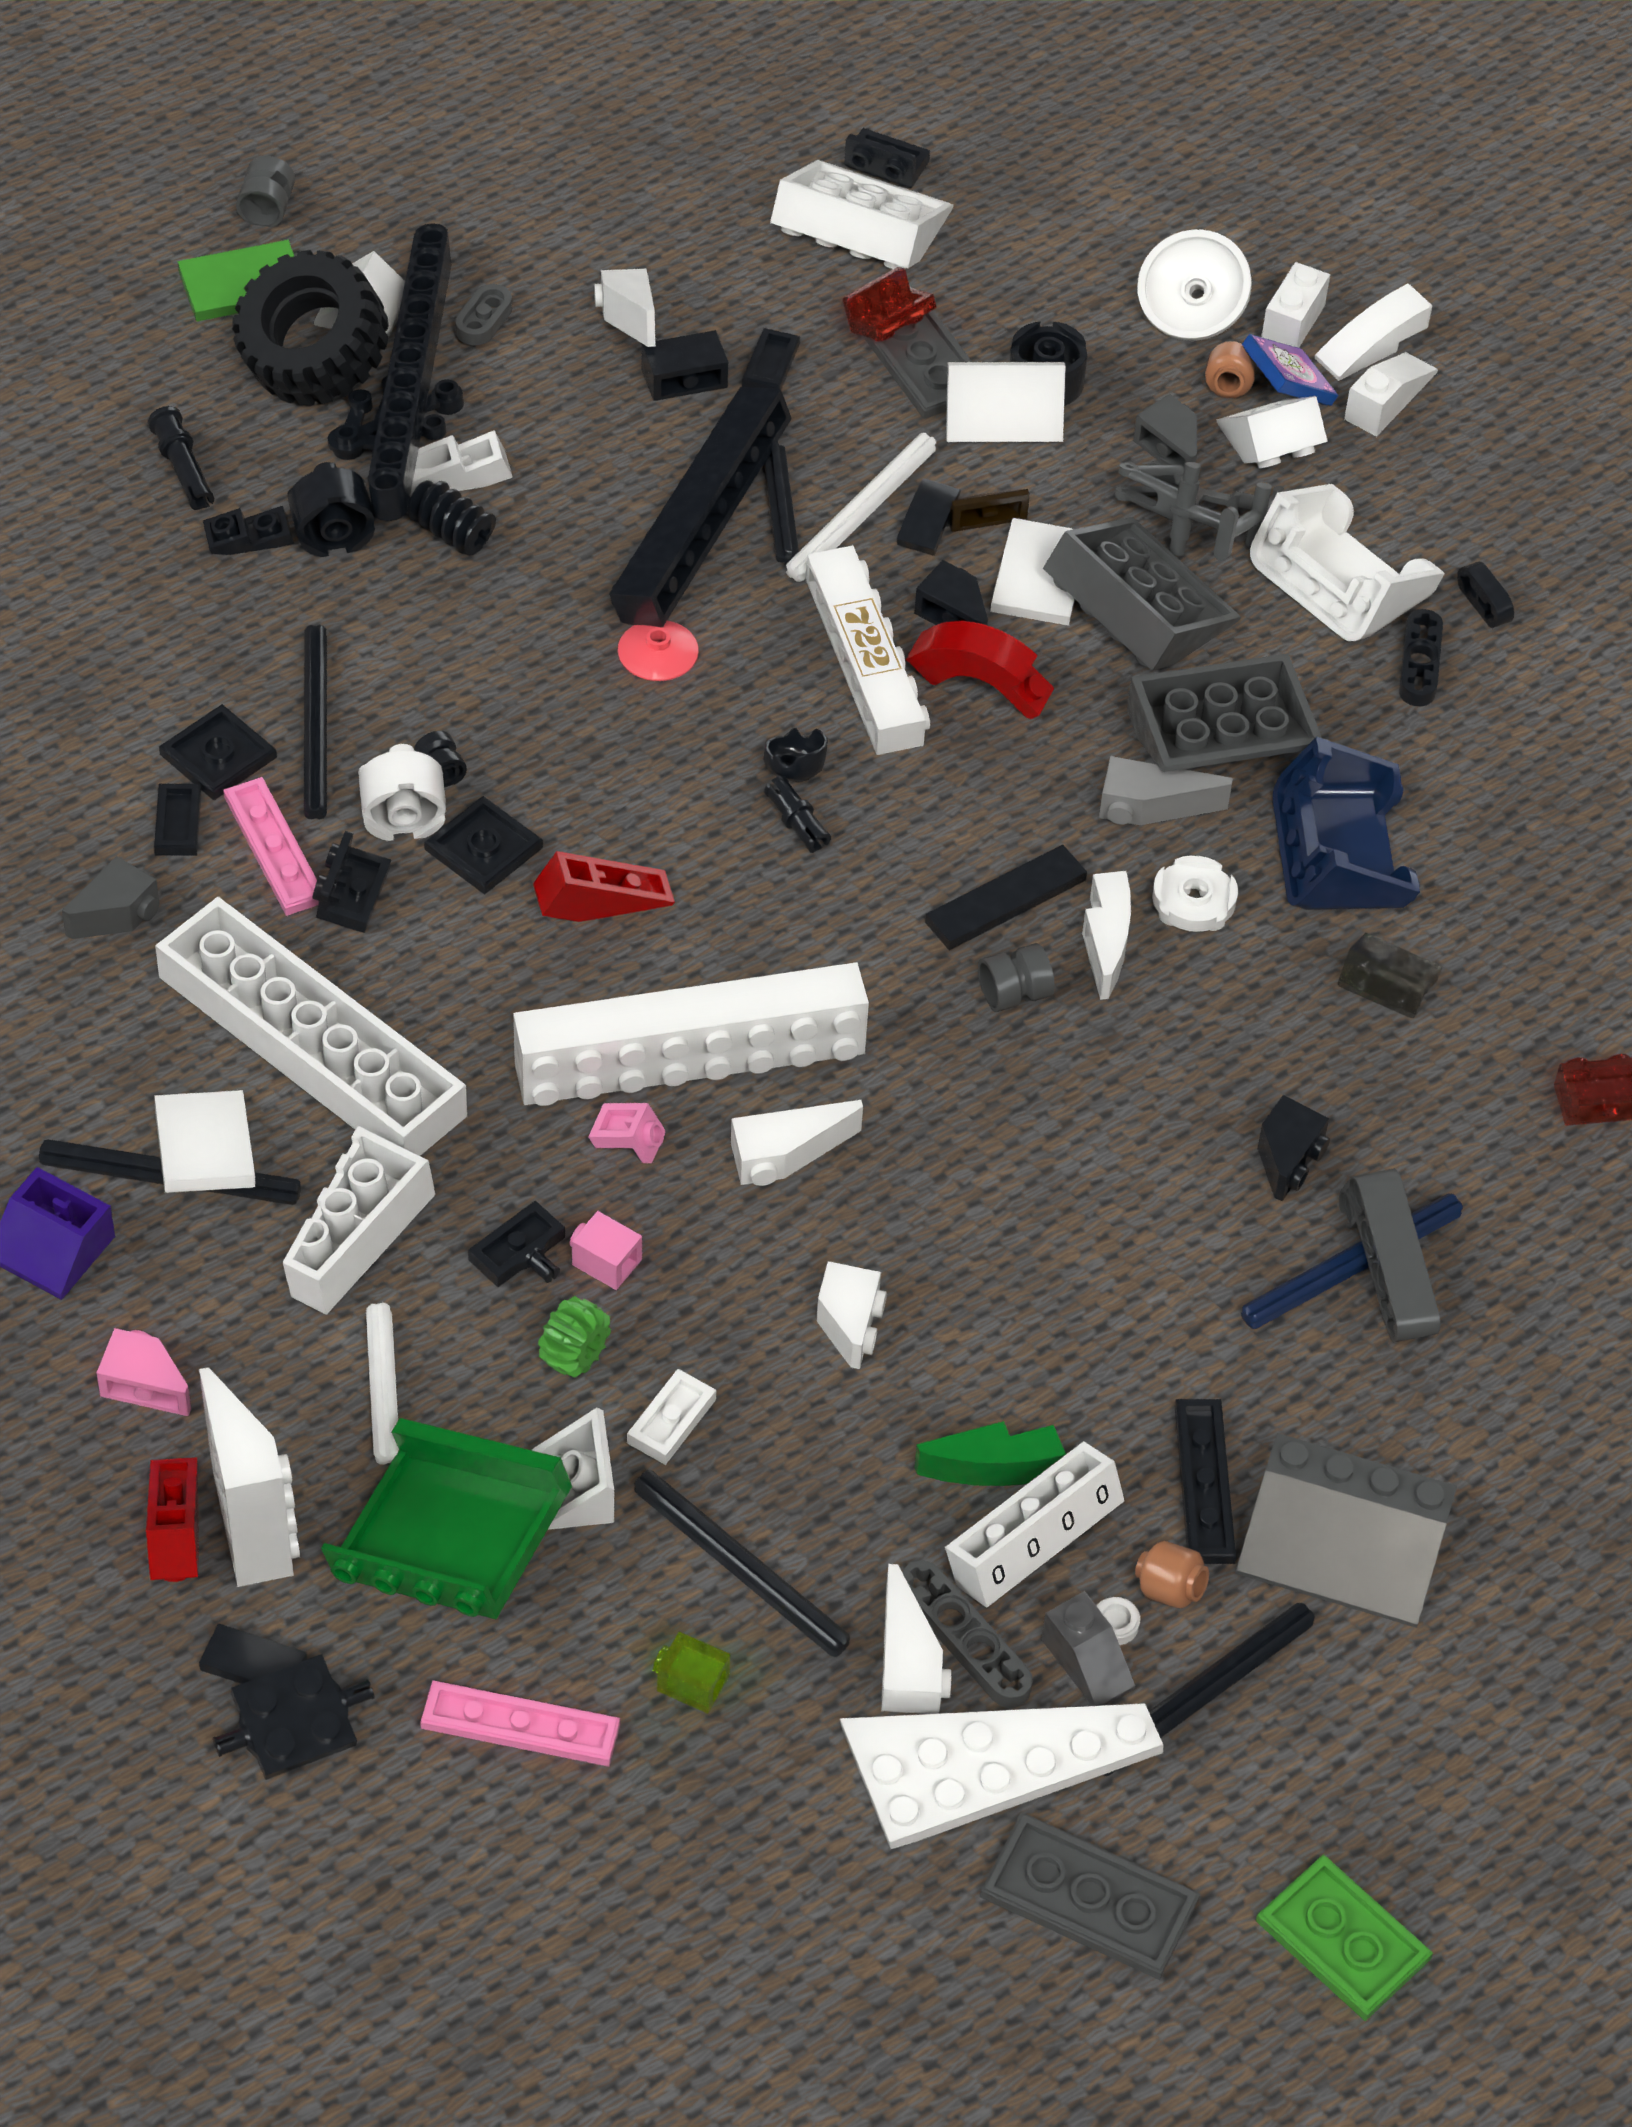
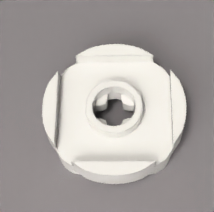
M1183 856L1175 859L1174 865L1167 867L1165 870L1162 867L1158 871L1153 886V904L1159 913L1160 920L1166 925L1195 932L1216 931L1221 929L1234 913L1238 895L1236 880L1232 874L1231 878H1229L1226 873L1221 871L1222 865L1213 859L1202 856ZM1191 889H1197L1200 896L1203 897L1193 898L1187 894H1190Z

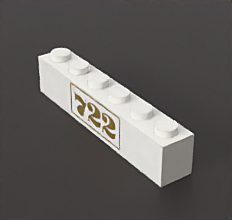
M854 546L807 554L806 582L876 754L880 755L924 746L925 730L930 728L928 710L925 705L920 706L918 703L915 679L913 676H907L903 650L900 646L895 647L890 619L888 617L883 618L881 614L880 596L877 589H871L869 585V571L865 560L859 561Z

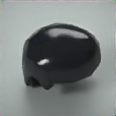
M792 728L785 736H775L765 742L763 756L765 766L775 776H785L788 781H807L822 771L827 754L828 738L819 729H814L812 734L807 737L801 735L797 728Z

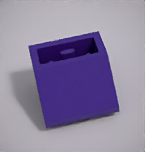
M36 1167L9 1198L0 1221V1267L62 1300L115 1238L111 1206Z

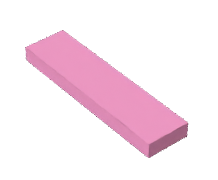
M263 777L224 789V798L285 915L288 916L317 906L319 901L312 899L317 879Z
M432 1681L421 1719V1729L604 1766L610 1765L620 1727V1718L438 1681Z

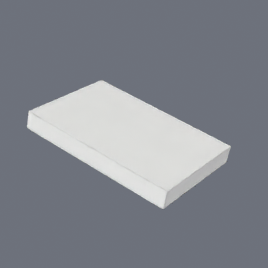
M948 362L947 442H1063L1065 363Z
M1012 518L990 612L1069 626L1075 598L1068 592L1058 588L1053 582V578L1043 567L1064 532L1073 530L1072 528Z
M243 1090L154 1095L165 1193L255 1187V1172Z

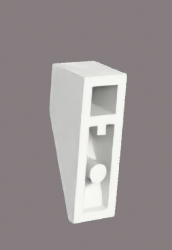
M647 269L601 270V284H594L595 307H602L604 320L647 347L655 346V310Z
M1406 352L1371 366L1351 386L1344 420L1377 437L1437 374L1438 369Z
M855 1100L732 1118L731 1146L741 1185L754 1183L755 1185L764 1186L773 1183L775 1180L784 1179L859 1133L862 1127V1101Z
M888 1564L881 1711L939 1714L941 1698H950L951 1669H942L943 1650L898 1564Z

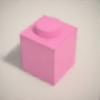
M599 1211L594 1214L587 1224L581 1223L575 1229L570 1239L572 1265L615 1290L620 1287L642 1260V1235Z

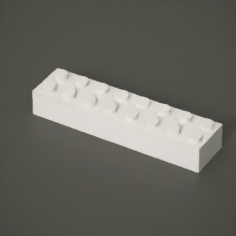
M216 897L155 945L160 979L355 1130L357 1126H360L421 1156L467 1117L466 1085L220 897Z
M858 963L513 1013L515 1068L523 1104L547 1106L563 1099L576 1097L592 1099L600 1094L616 1091L633 1093L649 1086L663 1084L679 1086L689 1080L702 1078L719 1080L727 1077L729 1074L749 1071L764 1073L771 1068L789 1065L805 1067L815 1061L829 1059L845 1061L857 1055L865 1054L869 1002Z

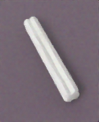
M382 1302L370 1304L367 1307L366 1321L373 1453L376 1462L380 1465H385L393 1461L399 1448L392 1435V1430L398 1422L392 1312L390 1311V1306Z

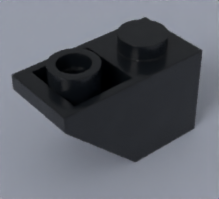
M1285 1095L1280 1098L1262 1123L1257 1147L1274 1198L1280 1201L1284 1200L1291 1189L1299 1191L1309 1173L1307 1166L1312 1159L1319 1162L1330 1143V1138L1326 1137L1329 1118Z

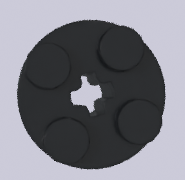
M1033 322L1019 329L1013 336L1009 362H1064L1065 406L1075 401L1081 395L1084 388L1087 364L1086 341L1079 331L1067 324L1053 322V327H1040V322Z
M331 462L320 463L314 468L313 472L298 480L288 491L287 497L300 546L306 552L314 556L326 557L329 556L328 550L346 548L347 553H352L363 548L374 536L375 517L373 515L374 512H372L373 509L365 480L356 472L345 468H338Z

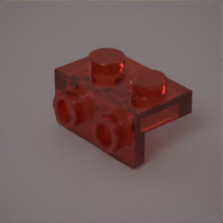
M901 267L889 271L843 298L851 333L872 338L874 341L890 339L895 335V331L906 325L920 322L924 318L923 315L937 308L932 293L910 288L906 270Z

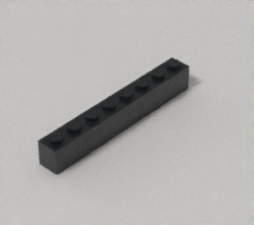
M740 387L732 401L728 404L720 420L712 429L701 450L695 456L694 461L679 481L675 491L662 508L661 513L609 593L611 602L622 623L663 627L771 454L773 442L779 441L792 420L781 389Z

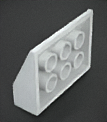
M816 160L780 180L770 223L782 226L781 231L789 235L802 236L806 234L815 237V242L822 246L837 247L839 245L850 249V254L863 259L874 257L883 260L884 265L891 269L905 270L922 259L952 211L954 204Z
M209 1367L199 1369L212 1471L237 1586L240 1587L294 1576L292 1559L300 1557V1551L296 1535L298 1530L293 1509L295 1508L291 1487L292 1475L287 1454L278 1456L274 1437Z

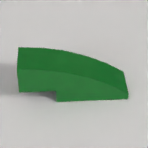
M1004 1421L917 1444L914 1468L917 1475L945 1482L974 1486L1023 1485L1030 1483L1064 1457L1066 1452L1054 1425L1010 1436Z

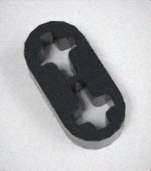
M1478 561L1458 570L1457 580L1460 590L1490 628L1513 620L1514 607L1510 596L1483 562Z

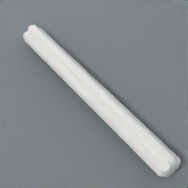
M920 433L787 563V576L797 582L805 580L807 554L836 549L935 452L936 440L934 437H929L926 433Z

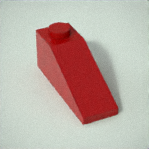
M560 851L555 852L533 883L542 916L576 922L672 906L675 903L665 870Z
M197 1457L150 1460L146 1522L150 1580L163 1579L168 1582H179L186 1578L198 1577L199 1510Z

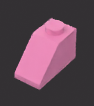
M114 1328L97 1370L100 1396L189 1416L191 1404L188 1385L159 1338L152 1337L148 1333L139 1330L125 1331Z

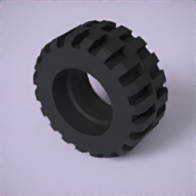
M311 250L297 251V256L290 257L289 254L277 258L278 263L273 266L265 265L259 270L261 275L256 280L251 278L245 286L244 290L247 293L244 297L240 296L235 306V310L239 315H234L232 319V330L235 333L233 340L245 364L265 390L271 395L276 394L280 400L288 403H293L297 400L300 405L312 406L315 400H319L321 404L333 402L334 397L339 394L345 397L354 392L352 387L359 382L363 385L371 376L369 374L370 369L378 367L383 358L379 351L386 349L389 337L385 332L389 327L388 316L384 312V305L358 266H353L352 262L342 255L334 256L332 252L317 250L316 255H313ZM332 307L339 309L333 327L322 339L303 348L292 349L283 347L289 328L299 317L318 308Z

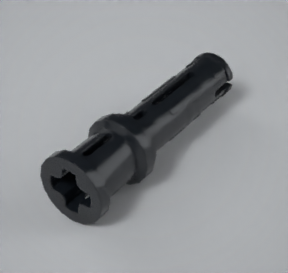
M173 406L161 407L151 413L147 422L150 431L157 435L159 439L158 448L160 453L165 458L171 460L191 508L199 510L210 507L205 496L209 503L212 504L215 498L192 451L194 441L191 434L184 430L182 426L183 417L180 410Z

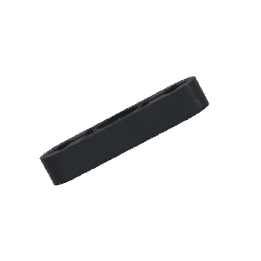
M1418 609L1410 613L1404 635L1399 695L1404 702L1417 707L1426 706L1434 700L1438 685L1443 620L1439 614L1428 609ZM1420 625L1427 626V639L1419 638ZM1417 653L1425 654L1431 661L1428 663H1418L1411 658V655ZM1416 676L1423 677L1422 690L1415 689Z

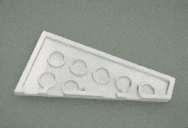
M1145 1704L840 1719L842 1730L890 1849L920 1841L1163 1753V1743Z

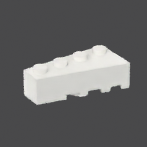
M357 1126L351 1137L352 1145L347 1154H342L336 1164V1174L328 1188L324 1187L320 1193L315 1213L312 1218L306 1219L283 1261L291 1297L326 1315L435 1196L429 1160L360 1126Z

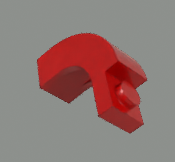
M950 621L930 627L921 632L906 658L932 685H937L956 676H968L985 681L1000 691L1029 719H1033L1041 714L1054 690V687L1032 666L1038 656L1035 652L1015 637L994 627L976 622Z

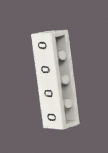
M1083 1441L948 1544L945 1549L956 1585L983 1606L989 1607L1125 1501L1115 1462Z

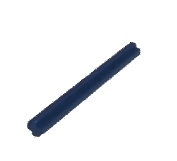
M1446 1194L1411 1213L1418 1239L1461 1216L1463 1206L1454 1194ZM1362 1241L1243 1305L1242 1319L1251 1329H1257L1368 1268L1369 1265Z

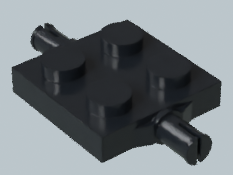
M320 1654L232 1687L231 1695L239 1713V1728L220 1736L212 1737L214 1746L217 1748V1754L221 1757L224 1754L246 1746L257 1759L264 1778L267 1780L357 1745V1739L348 1719V1707L374 1699L372 1687L370 1688L371 1684L366 1679L363 1682L341 1689L332 1679L324 1657Z

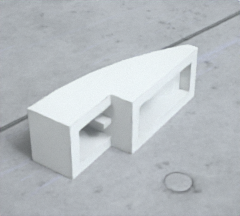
M1406 284L1386 295L1350 321L1315 354V359L1340 381L1397 352L1399 342L1428 328L1432 305L1413 287Z
M495 430L459 445L454 436L451 435L419 448L411 495L417 486L426 480L432 481L433 484L445 481L450 489L462 491L490 486L513 478L505 449Z
M1126 871L1093 874L1090 894L1092 908L1085 910L1082 935L1100 1000L1109 999L1118 981L1125 958L1131 917V897Z

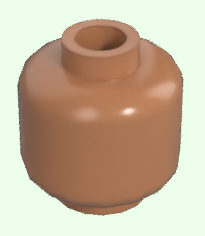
M1236 341L1221 343L1210 352L1205 370L1206 383L1217 396L1238 398L1245 395L1251 389L1255 380L1256 364L1248 355L1242 343Z
M1160 1541L1149 1552H1143L1137 1561L1135 1569L1136 1577L1140 1579V1589L1146 1598L1179 1609L1187 1607L1192 1601H1199L1207 1588L1209 1580V1569L1207 1566H1204V1560L1198 1551L1167 1541Z

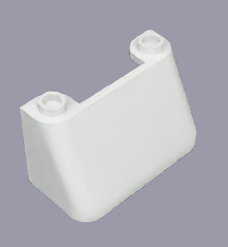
M1333 484L1278 492L1252 541L1250 548L1252 563L1262 574L1341 638L1347 641H1358L1370 637L1431 596L1437 589L1445 573L1432 562L1426 559H1413L1407 562L1399 574L1346 532L1354 515L1353 505L1347 495Z

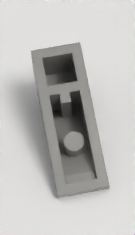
M1110 756L1102 792L1099 818L1107 819L1120 825L1127 823L1145 825L1226 810L1229 805L1233 778L1186 769L1163 772L1158 764Z

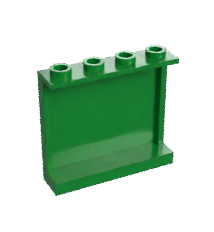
M399 1418L392 1430V1435L399 1451L342 1546L338 1547L324 1543L321 1547L331 1568V1573L338 1580L347 1584L357 1582L375 1587L388 1595L398 1593L413 1597L429 1606L439 1604L451 1607L470 1617L481 1615L497 1619L572 1488L562 1459Z

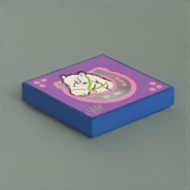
M1251 334L1242 343L1248 355L1277 392L1297 398L1316 396L1318 403L1331 406L1339 396L1303 349Z

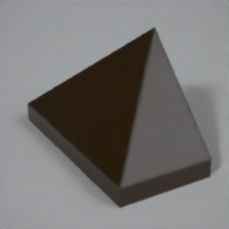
M1021 489L978 494L953 500L950 515L951 532L1011 523L1012 518L1027 520L1030 499L1029 490Z

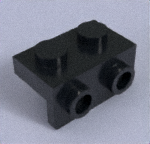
M862 128L858 136L849 134L845 141L844 166L909 188L913 187L930 159V150L866 128Z
M345 831L340 845L332 843L325 863V867L330 868L327 876L319 875L312 899L319 901L316 918L365 933L388 875L391 859L351 847L354 833Z

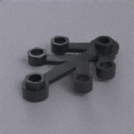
M387 376L384 377V378L382 379V382H381V383H382L383 396H384V391H385V385H386ZM450 379L441 380L436 383L432 394L428 395L425 413L435 409L440 414L452 415L462 410L464 406L462 388ZM357 389L348 395L350 411L344 425L332 430L327 439L328 446L336 457L342 460H352L361 456L364 449H374L383 397L374 420L362 425L365 414L373 408L371 393L365 389ZM432 414L424 418L421 436L429 440H438L446 435V423L443 416Z

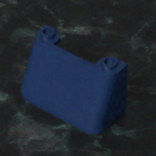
M1316 736L1282 772L1274 786L1273 806L1286 895L1291 905L1305 910L1404 908L1415 900L1420 893V884L1416 871L1407 866H1400L1394 871L1385 818L1389 810L1400 802L1403 795V785L1398 764Z

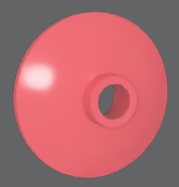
M668 620L663 627L634 625L622 635L618 644V656L622 665L633 675L651 681H666L684 675L696 663L699 652L698 643L694 635L684 626Z

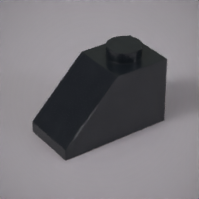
M942 560L916 588L914 614L935 625L950 621L988 624V617L977 577L966 570Z

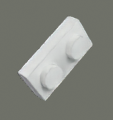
M677 1369L627 1433V1444L666 1465L715 1402L716 1389Z

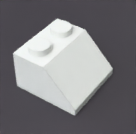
M1316 396L1284 399L1216 419L1218 426L1244 463H1257L1258 468L1281 463L1280 456L1292 453L1293 458L1315 453V445L1327 442Z

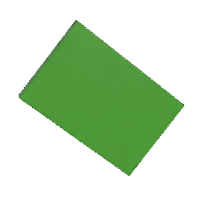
M289 240L178 261V271L196 322L238 314L235 306L240 296L244 297L247 293L244 288L250 279L256 280L261 275L259 270L268 264L271 267L278 263L277 258L286 254L294 257Z
M1324 1854L1258 1913L1256 1917V1922L1364 2021L1371 2017L1424 1967L1433 1955L1431 1950Z

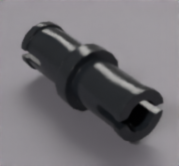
M778 776L772 779V782L778 789L774 790L771 784L768 783L764 793L781 812V820L789 829H794L810 853L823 848L818 842L819 839L825 845H828L831 841V835L813 815L814 808L809 801L802 800L785 776Z

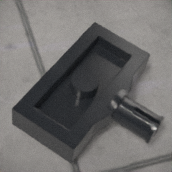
M535 1200L468 1250V1260L497 1287H500L521 1270L530 1267L546 1283H550L552 1278L556 1279L559 1275L560 1268L554 1265L544 1254L565 1238V1227Z

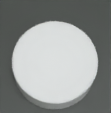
M1110 1597L1102 1600L1097 1605V1608L1113 1627L1119 1645L1130 1642L1139 1630L1140 1614L1133 1603L1124 1598Z

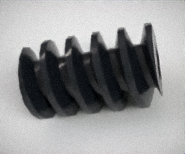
M426 480L420 483L413 491L409 500L407 515L411 520L420 523L424 529L430 530L436 537L442 538L446 544L454 546L459 553L468 556L475 555L483 548L496 525L494 514L484 513L482 506L473 505L469 497H461V493L457 489H450L445 481L433 484L432 481Z

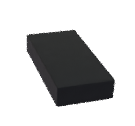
M763 328L743 376L742 387L782 389L799 348L800 336Z
M159 784L154 841L155 856H197L201 784Z
M218 1623L201 1657L199 1666L201 1671L243 1684L307 1660V1652Z

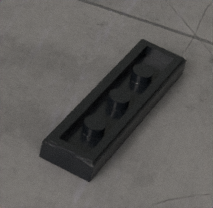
M1062 844L926 913L925 923L950 951L1086 881L1087 871Z
M1176 1399L1175 1418L1187 1548L1198 1551L1204 1560V1564H1235L1236 1549L1221 1399Z

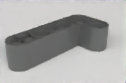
M1394 1168L1350 1177L1340 1191L1339 1207L1341 1213L1346 1212L1350 1224H1346L1347 1228L1358 1227L1381 1313L1391 1341L1395 1343L1439 1334V1311L1399 1172Z

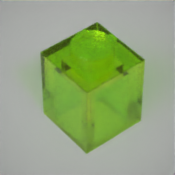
M679 1631L671 1646L663 1645L655 1659L653 1671L657 1673V1691L709 1714L730 1676L731 1654Z

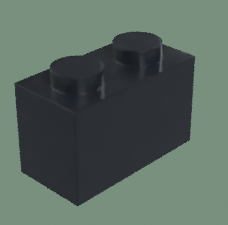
M716 330L655 341V346L651 347L642 344L641 370L653 401L728 388V359Z

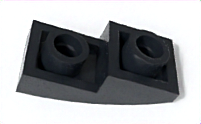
M923 478L897 536V545L935 556L944 529L950 523L952 501L959 498L961 489Z
M283 506L247 518L244 517L241 508L203 520L209 549L212 554L234 555L294 544L288 517Z

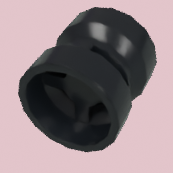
M434 731L424 735L415 744L414 751L432 757L441 765L444 788L459 783L466 775L467 766L462 756L456 752V745L449 733Z

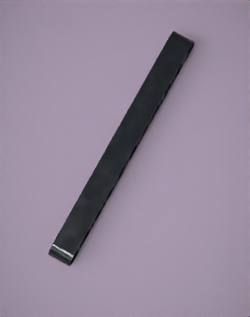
M435 223L420 226L414 233L368 475L372 512H374L373 515L377 519L382 521L400 519L408 510L452 263L448 230L445 226Z

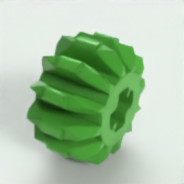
M574 1296L568 1301L563 1300L559 1304L558 1310L551 1312L550 1320L543 1326L544 1333L538 1341L540 1346L539 1357L548 1366L563 1375L567 1374L575 1378L581 1373L585 1374L590 1370L593 1362L599 1361L600 1352L606 1348L605 1341L611 1333L609 1328L610 1316L587 1299H580Z

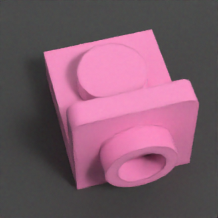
M604 1103L588 1137L595 1148H633L642 1163H652L659 1147L663 1143L665 1129L648 1103Z

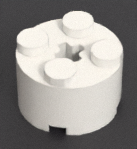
M398 744L391 747L388 753L373 758L359 768L362 816L365 828L372 835L382 840L392 841L394 840L393 834L413 832L414 839L426 838L443 826L446 812L443 772L441 765L435 759L424 753L414 751V748L408 744Z

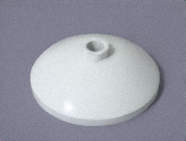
M1207 230L1182 231L1161 241L1146 257L1138 277V297L1148 320L1162 333L1186 341L1208 339L1230 328L1244 312L1252 287L1250 269L1241 250L1225 236ZM1200 289L1204 291L1201 298L1194 299L1191 297L1195 290Z

